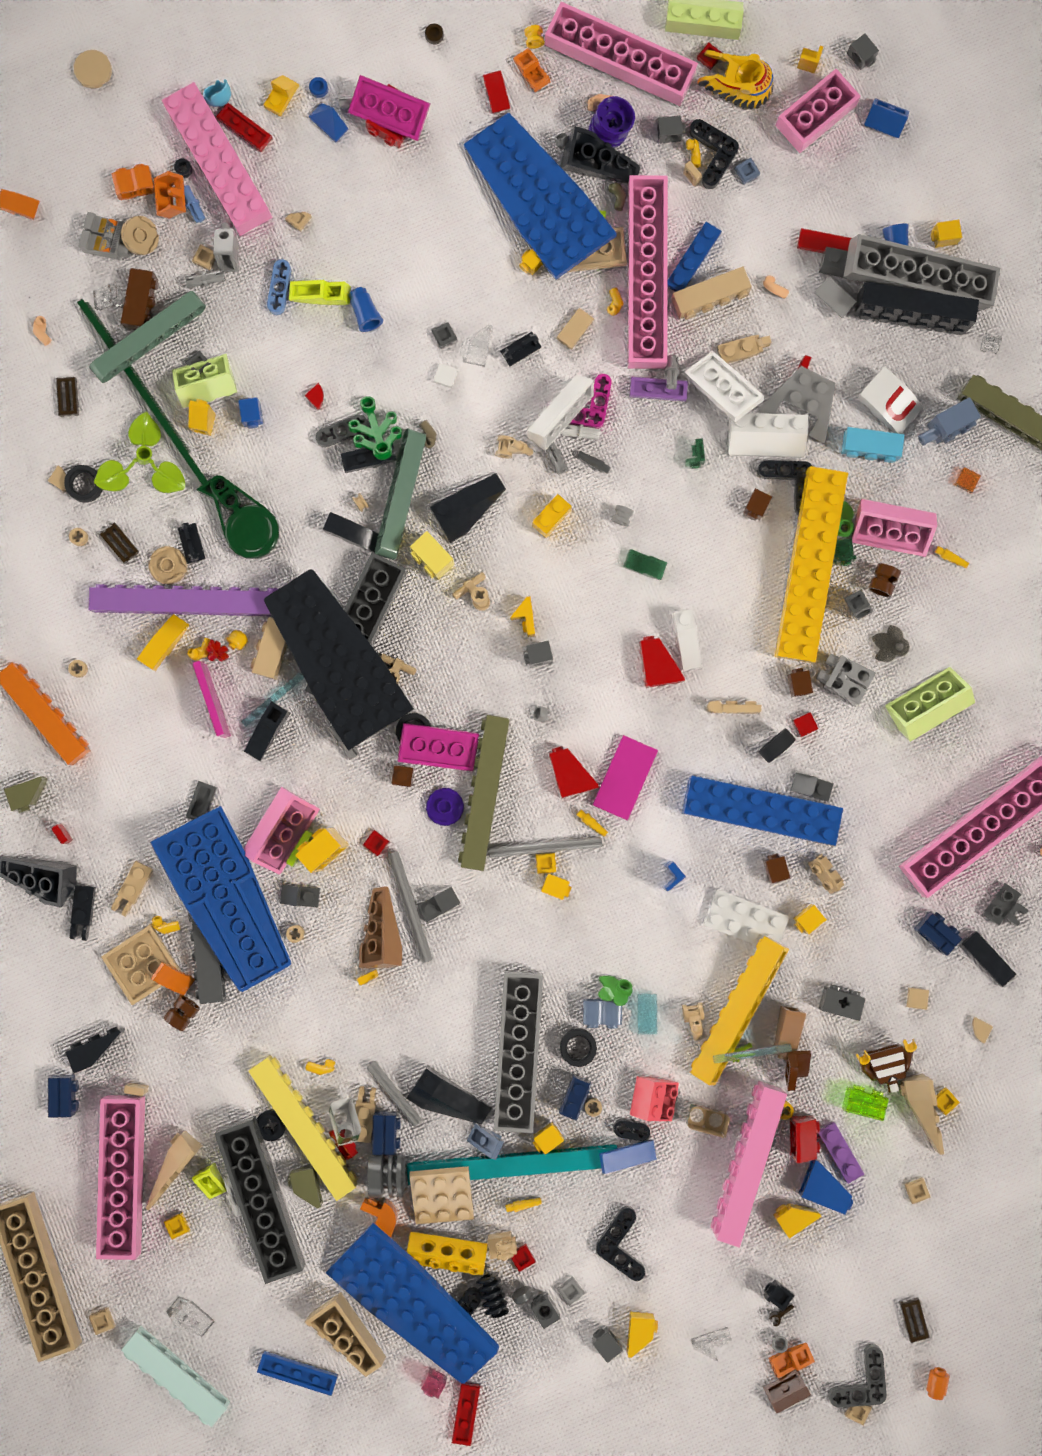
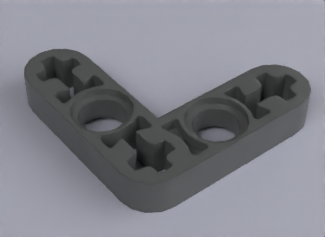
M363 415L352 416L320 429L316 433V441L321 447L326 448L358 434L369 437L361 432H350L349 422L351 420H360L365 422L363 425L370 428L369 423ZM341 426L347 428V433L344 436L337 434V429ZM331 430H333L336 439H333V436H330L332 435L330 432ZM322 434L330 436L325 443L323 440H320L322 439ZM370 437L372 439V442L376 443L375 439Z
M868 1344L864 1349L866 1384L832 1387L828 1392V1398L833 1406L838 1408L880 1405L885 1402L887 1394L883 1352L878 1345ZM872 1350H875L876 1353H878L875 1355V1362L877 1364L873 1363V1359L869 1355L872 1354ZM874 1369L880 1371V1376L877 1379L870 1377V1372ZM873 1384L877 1385V1389L881 1393L878 1395V1398L872 1395L875 1394V1386ZM861 1391L862 1398L860 1400L852 1399L853 1392ZM836 1393H839L841 1396L848 1395L849 1401H847L846 1397H839V1401H836L833 1397H836Z

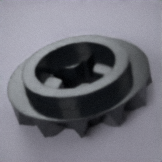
M266 1110L257 1117L258 1126L264 1140L276 1141L283 1136L286 1126L275 1110ZM269 1120H271L272 1123H278L276 1126L273 1127L274 1131L271 1127H265L269 1123Z

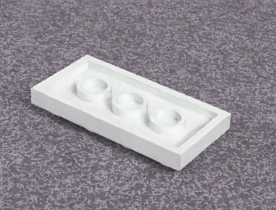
M714 351L684 372V377L734 422L764 401V395Z
M716 889L703 925L757 945L758 941L761 938L763 939L764 936L780 943L790 916Z

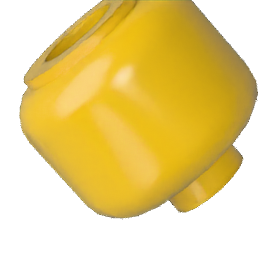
M233 630L227 637V642L232 650H235V648L242 650L248 639L242 631Z

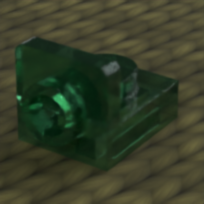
M703 438L695 439L694 445H691L692 457L695 456V458L686 459L685 467L689 466L690 469H697L704 465Z
M852 538L837 540L834 564H840V566L852 565V562L857 559L853 552Z

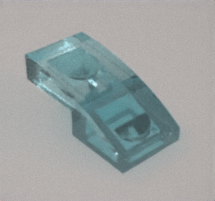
M637 994L638 1035H657V994Z

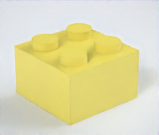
M428 531L410 546L412 558L419 565L421 563L424 565L425 572L432 579L435 577L439 580L455 565L453 558Z

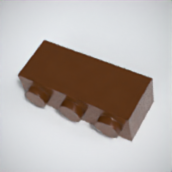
M130 268L121 324L125 329L136 330L152 319L151 309L155 307L154 292L158 289L159 280L153 271Z

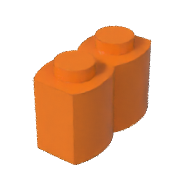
M137 164L134 168H119L116 172L111 173L119 200H128L137 196L155 193L154 181L148 165Z

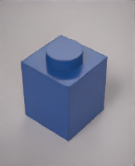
M255 397L238 400L241 422L244 427L253 429L262 425L263 417L259 399Z

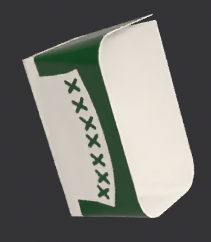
M349 1097L333 1101L329 1109V1115L338 1146L357 1142L361 1133V1127L353 1099ZM338 1111H343L347 1115V1121L343 1124L335 1122L334 1114ZM343 1129H348L351 1131L352 1136L343 1138L339 1135V1132Z

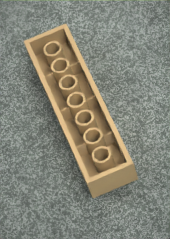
M31 1192L0 1203V1245L37 1361L41 1362L75 1350L82 1343V1339L35 1193Z

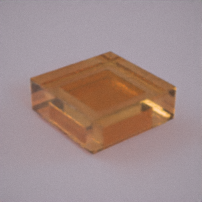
M964 467L954 485L972 493L981 475Z

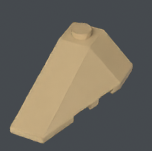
M924 1074L900 1079L899 1091L901 1096H904L935 1151L943 1155L942 1134L939 1127H936V1123L940 1122L934 1108L937 1105V1099L932 1079Z
M184 1131L181 1135L177 1133L170 1141L173 1145L167 1152L146 1206L148 1211L203 1146L187 1131Z

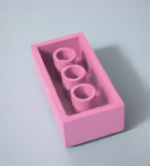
M835 69L779 115L775 126L794 148L801 153L853 110L861 96L843 75Z

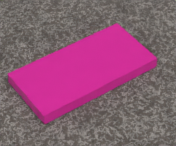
M360 75L348 113L365 120L369 119L379 126L419 141L431 103Z
M201 661L194 662L193 667L216 736L222 738L230 737L231 734L208 666Z
M403 723L397 761L474 771L479 733Z
M623 735L593 802V806L628 821L658 750Z

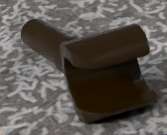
M792 1303L784 1311H772L770 1313L769 1320L773 1317L778 1318V1320L773 1322V1326H779L781 1318L795 1308Z

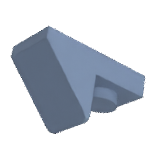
M476 1123L467 1139V1142L489 1158L495 1160L504 1143L501 1140L502 1136Z

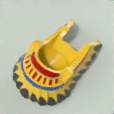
M706 50V56L728 62V68L726 69L725 77L720 74L700 77L697 85L712 91V94H719L720 98L733 102L734 105H740L742 109L746 107L751 110L753 108L759 109L761 105L766 104L773 93L774 87L772 69L767 62L760 60L758 54L737 56Z

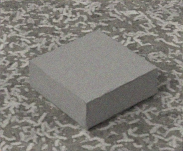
M573 1276L557 1288L569 1306L585 1294Z

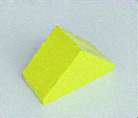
M216 1163L197 1171L192 1177L194 1183L209 1200L227 1191Z

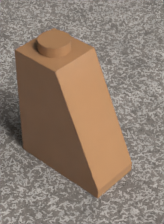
M780 1006L773 1052L780 1059L786 1060L788 1051H797L806 1018V1013L800 1009Z

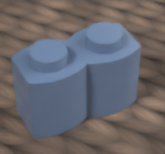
M583 999V1024L587 1025V1028H598L599 1025H606V1028L616 1029L618 1025H622V1006H616L613 1001H604L603 999Z

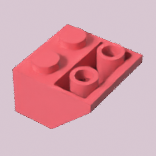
M637 1076L630 1115L645 1121H672L679 1083L653 1077Z

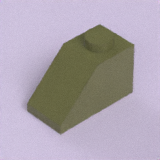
M40 776L4 789L11 811H18L19 814L30 811V807L36 805L45 787L47 778Z
M313 1166L293 1169L290 1172V1176H288L289 1188H293L295 1195L312 1206L321 1208L323 1199L317 1172Z

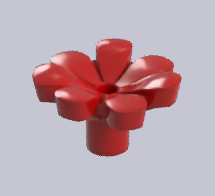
M211 639L206 648L207 652L210 653L207 658L210 661H214L217 658L223 662L229 658V655L225 653L228 651V648L226 646L220 647L221 643L219 641L214 642Z

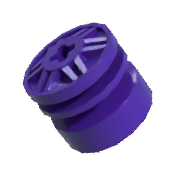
M610 96L605 98L598 105L590 121L589 130L596 133L597 137L604 142L611 144V147H619L625 141L634 125L635 111L631 104L621 97Z

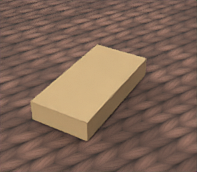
M579 308L559 333L557 340L572 350L593 323L594 318Z

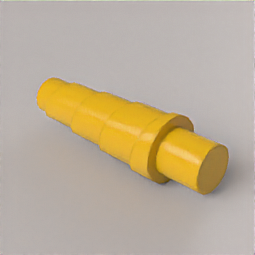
M937 546L935 549V553L944 560H948L963 568L968 567L969 562L947 548L944 549Z
M580 809L576 814L582 819L581 822L603 837L608 833L589 813L586 814Z
M539 1197L512 1201L513 1203L506 1204L505 1207L506 1212H518L538 1206L542 1202Z

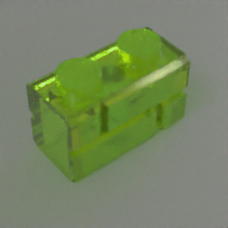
M854 1084L853 1087L847 1086L842 1109L845 1112L884 1121L889 1098L884 1096L882 1091L872 1089V1092L865 1091V1087Z

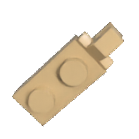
M752 335L718 345L717 349L719 356L729 364L757 356L763 352V348L770 346L772 342L770 335L759 338V335Z

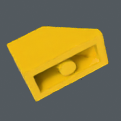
M790 1203L779 1206L773 1214L789 1239L822 1217L815 1208Z
M630 1311L627 1340L628 1358H632L653 1340L654 1333H657L658 1321L655 1320L653 1313Z

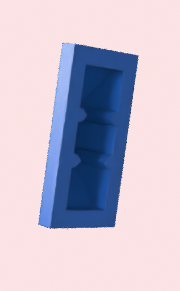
M321 103L309 115V118L335 143L349 130L331 106Z

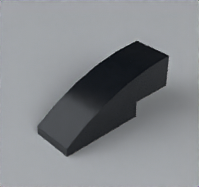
M332 512L329 513L323 527L324 532L375 553L379 533Z

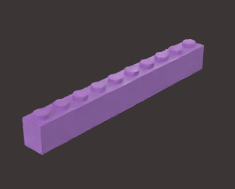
M96 584V587H89L88 610L93 613L271 616L264 599L278 590V588H267V591H260V588L251 587L248 588V591H242L239 587H229V590H222L221 587H210V590H203V587L192 586L191 589H184L183 586H172V589H165V586L155 585L153 589H149L144 585H134V588H126V585H115V588H107L108 585Z

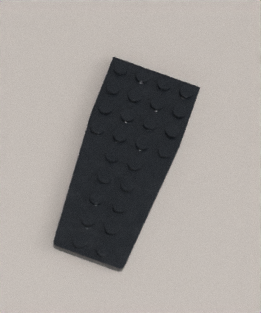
M307 570L265 597L264 602L313 696L348 751L414 710L382 658L314 570Z

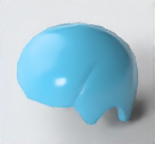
M224 79V83L216 80L215 85L204 89L203 97L208 105L221 107L229 102L231 89L226 79Z

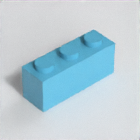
M847 427L844 431L841 454H847L846 456L849 458L862 456L866 460L884 459V462L895 463L902 457L905 434Z

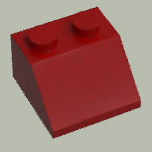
M792 1116L790 1118V1156L796 1163L817 1159V1153H820V1143L817 1141V1133L820 1132L819 1121H816L814 1116Z

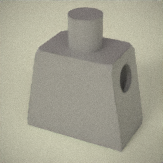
M229 222L222 223L221 229H216L214 236L213 254L219 270L223 269V272H239V243L233 225Z

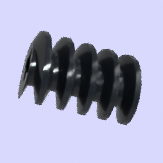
M499 1272L485 1274L476 1281V1284L483 1285L478 1288V1292L485 1293L480 1296V1299L487 1300L482 1306L489 1307L484 1314L491 1315V1318H499L509 1313V1308L506 1307L507 1301L504 1300L505 1293L501 1292L503 1286L500 1284Z

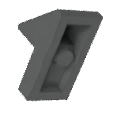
M796 772L791 791L829 802L834 783Z
M282 884L280 904L318 908L321 888Z
M450 887L419 904L418 907L426 922H429L461 903L453 888Z

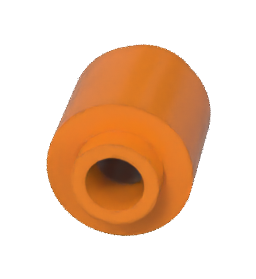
M935 1367L929 1372L926 1390L928 1391L927 1395L932 1399L943 1400L947 1394L950 1375L946 1373L945 1369Z

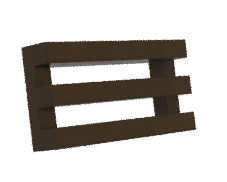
M75 377L56 378L58 416H79L77 379ZM62 382H65L66 411L63 408ZM69 382H71V387H72L73 410H71L70 384H69Z
M114 522L110 528L108 527L100 535L121 561L126 564L139 553V550ZM115 529L133 550L132 553L128 551L113 531ZM109 534L126 553V558L107 537Z
M919 1298L906 1300L907 1302H899L909 1341L913 1343L930 1338ZM913 1305H916L923 1335H920ZM906 1307L909 1308L916 1337H913Z

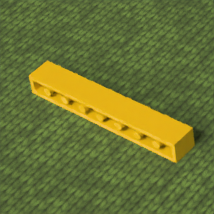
M764 936L763 939L761 938L756 945L757 950L754 956L752 955L748 959V967L739 976L736 989H733L729 994V1002L726 1007L724 1006L721 1009L717 1024L715 1023L711 1027L710 1037L704 1041L700 1048L701 1053L699 1057H696L691 1064L692 1070L690 1073L708 1085H716L789 951V948L770 937Z

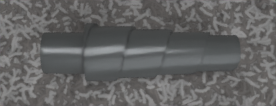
M582 451L578 453L577 457L598 471L602 470L607 474L609 473L611 467L605 464L604 461Z

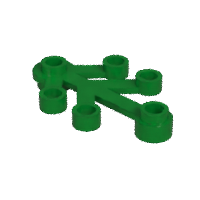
M365 396L361 399L360 406L361 410L367 414L371 428L360 424L358 420H351L349 422V430L352 433L361 432L372 437L376 443L366 440L363 435H356L353 438L354 446L372 450L373 455L377 459H388L392 454L391 445L395 440L402 437V429L398 426L392 427L390 435L385 441H383L382 436L390 425L397 422V414L393 411L387 412L386 418L378 426L374 413L376 408L375 399Z

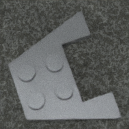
M800 366L758 410L767 414H776L782 400L818 417L809 436L825 443L836 383Z

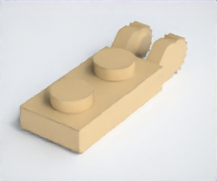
M710 701L706 705V710L709 713L759 714L762 705H757L756 701H745V705H737V701H726V704H722L720 701Z
M135 861L111 909L116 911L123 899L129 901L122 911V915L126 917L133 905L136 904L154 869L139 861Z
M360 1086L355 1107L361 1127V1133L357 1142L371 1143L373 1113H375L376 1088L370 1090V1102L363 1101L364 1086Z

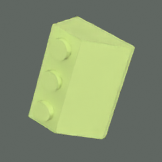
M227 354L172 370L175 391L182 408L189 407L190 400L196 402V399L211 402L216 398L230 396L237 392ZM207 362L211 363V365H208L203 368V372L201 374L199 373L198 370L202 368Z

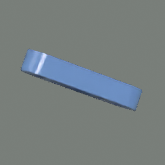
M284 259L277 260L273 266L267 307L273 315H281L286 307L292 269L289 262ZM282 265H284L287 270L283 271V278H280L281 273L278 268H282ZM283 283L285 285L284 290L281 292L275 291V285ZM275 296L279 297L278 303L281 306L277 307L276 310H274V307L272 306L276 304Z

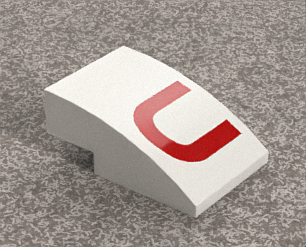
M885 366L857 397L859 401L871 410L870 413L893 433L901 434L924 408L907 386Z

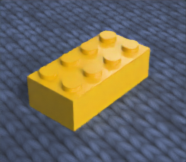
M319 828L312 835L313 839L310 842L305 841L297 848L299 852L295 856L310 873L323 870L349 844L335 828Z

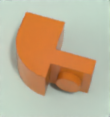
M364 1198L360 1210L376 1216L375 1224L391 1238L398 1217L395 1205L387 1198H385L383 1205L379 1204L380 1201L375 1198Z

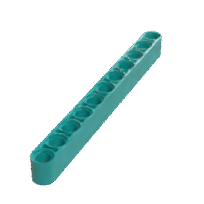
M610 1144L553 1149L547 1154H544L543 1151L498 1154L496 1160L485 1155L410 1162L406 1164L408 1185H411V1171L469 1166L470 1180L601 1169L599 1153L618 1149V1146Z

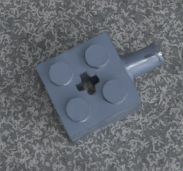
M969 397L937 414L927 424L929 430L918 435L921 445L925 446L933 440L937 444L943 441L946 444L954 440L959 434L963 435L972 430L977 425L976 422L981 416L971 398Z

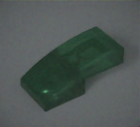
M630 549L623 568L661 580L668 562Z

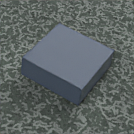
M752 158L745 160L734 168L743 185L761 174Z

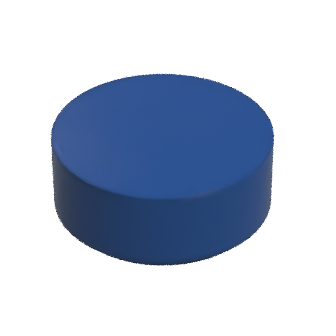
M315 77L310 81L309 89L312 96L323 98L327 95L328 85L325 79Z

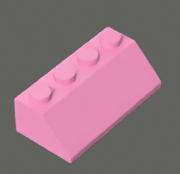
M861 499L855 516L851 543L926 557L937 528L936 513Z
M281 787L244 847L245 856L252 862L280 875L286 866V861L320 809L295 793Z

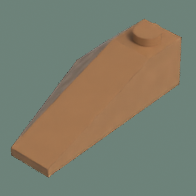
M387 886L375 888L372 890L368 908L369 922L368 925L364 926L363 930L366 932L364 943L361 942L359 948V968L402 966V944L389 888Z

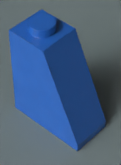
M817 1159L811 1160L798 1192L799 1195L804 1199L846 1215L847 1210L852 1208L853 1196Z

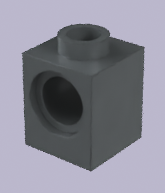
M865 33L850 44L847 54L857 67L862 70L864 67H870L875 63L879 49Z
M681 115L658 117L657 132L659 144L681 142L682 135L686 132L685 122L681 121Z
M862 589L844 598L856 621L874 612Z
M548 1293L545 1295L539 1294L533 1299L531 1309L543 1329L560 1319V1312ZM542 1306L550 1308L546 1313L541 1312L539 1309Z
M608 1326L604 1329L599 1328L593 1334V1346L607 1363L623 1351L622 1344Z

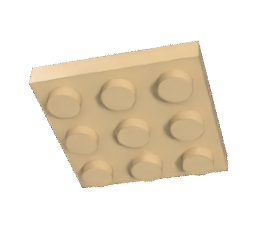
M152 924L101 956L131 1005L136 1004L162 987V985L151 979L162 962L174 966L178 971H181L158 933L152 927Z
M469 1166L410 1172L416 1224L474 1219Z

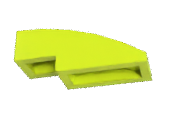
M291 281L289 301L319 305H350L349 293L351 292V286L345 281Z

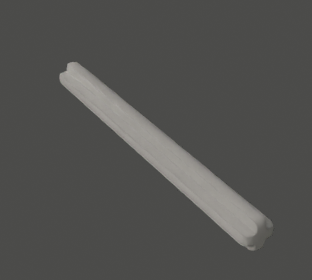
M593 837L489 847L488 855L490 858L598 848L602 847V838Z
M399 852L389 853L388 858L422 963L429 962L433 959Z

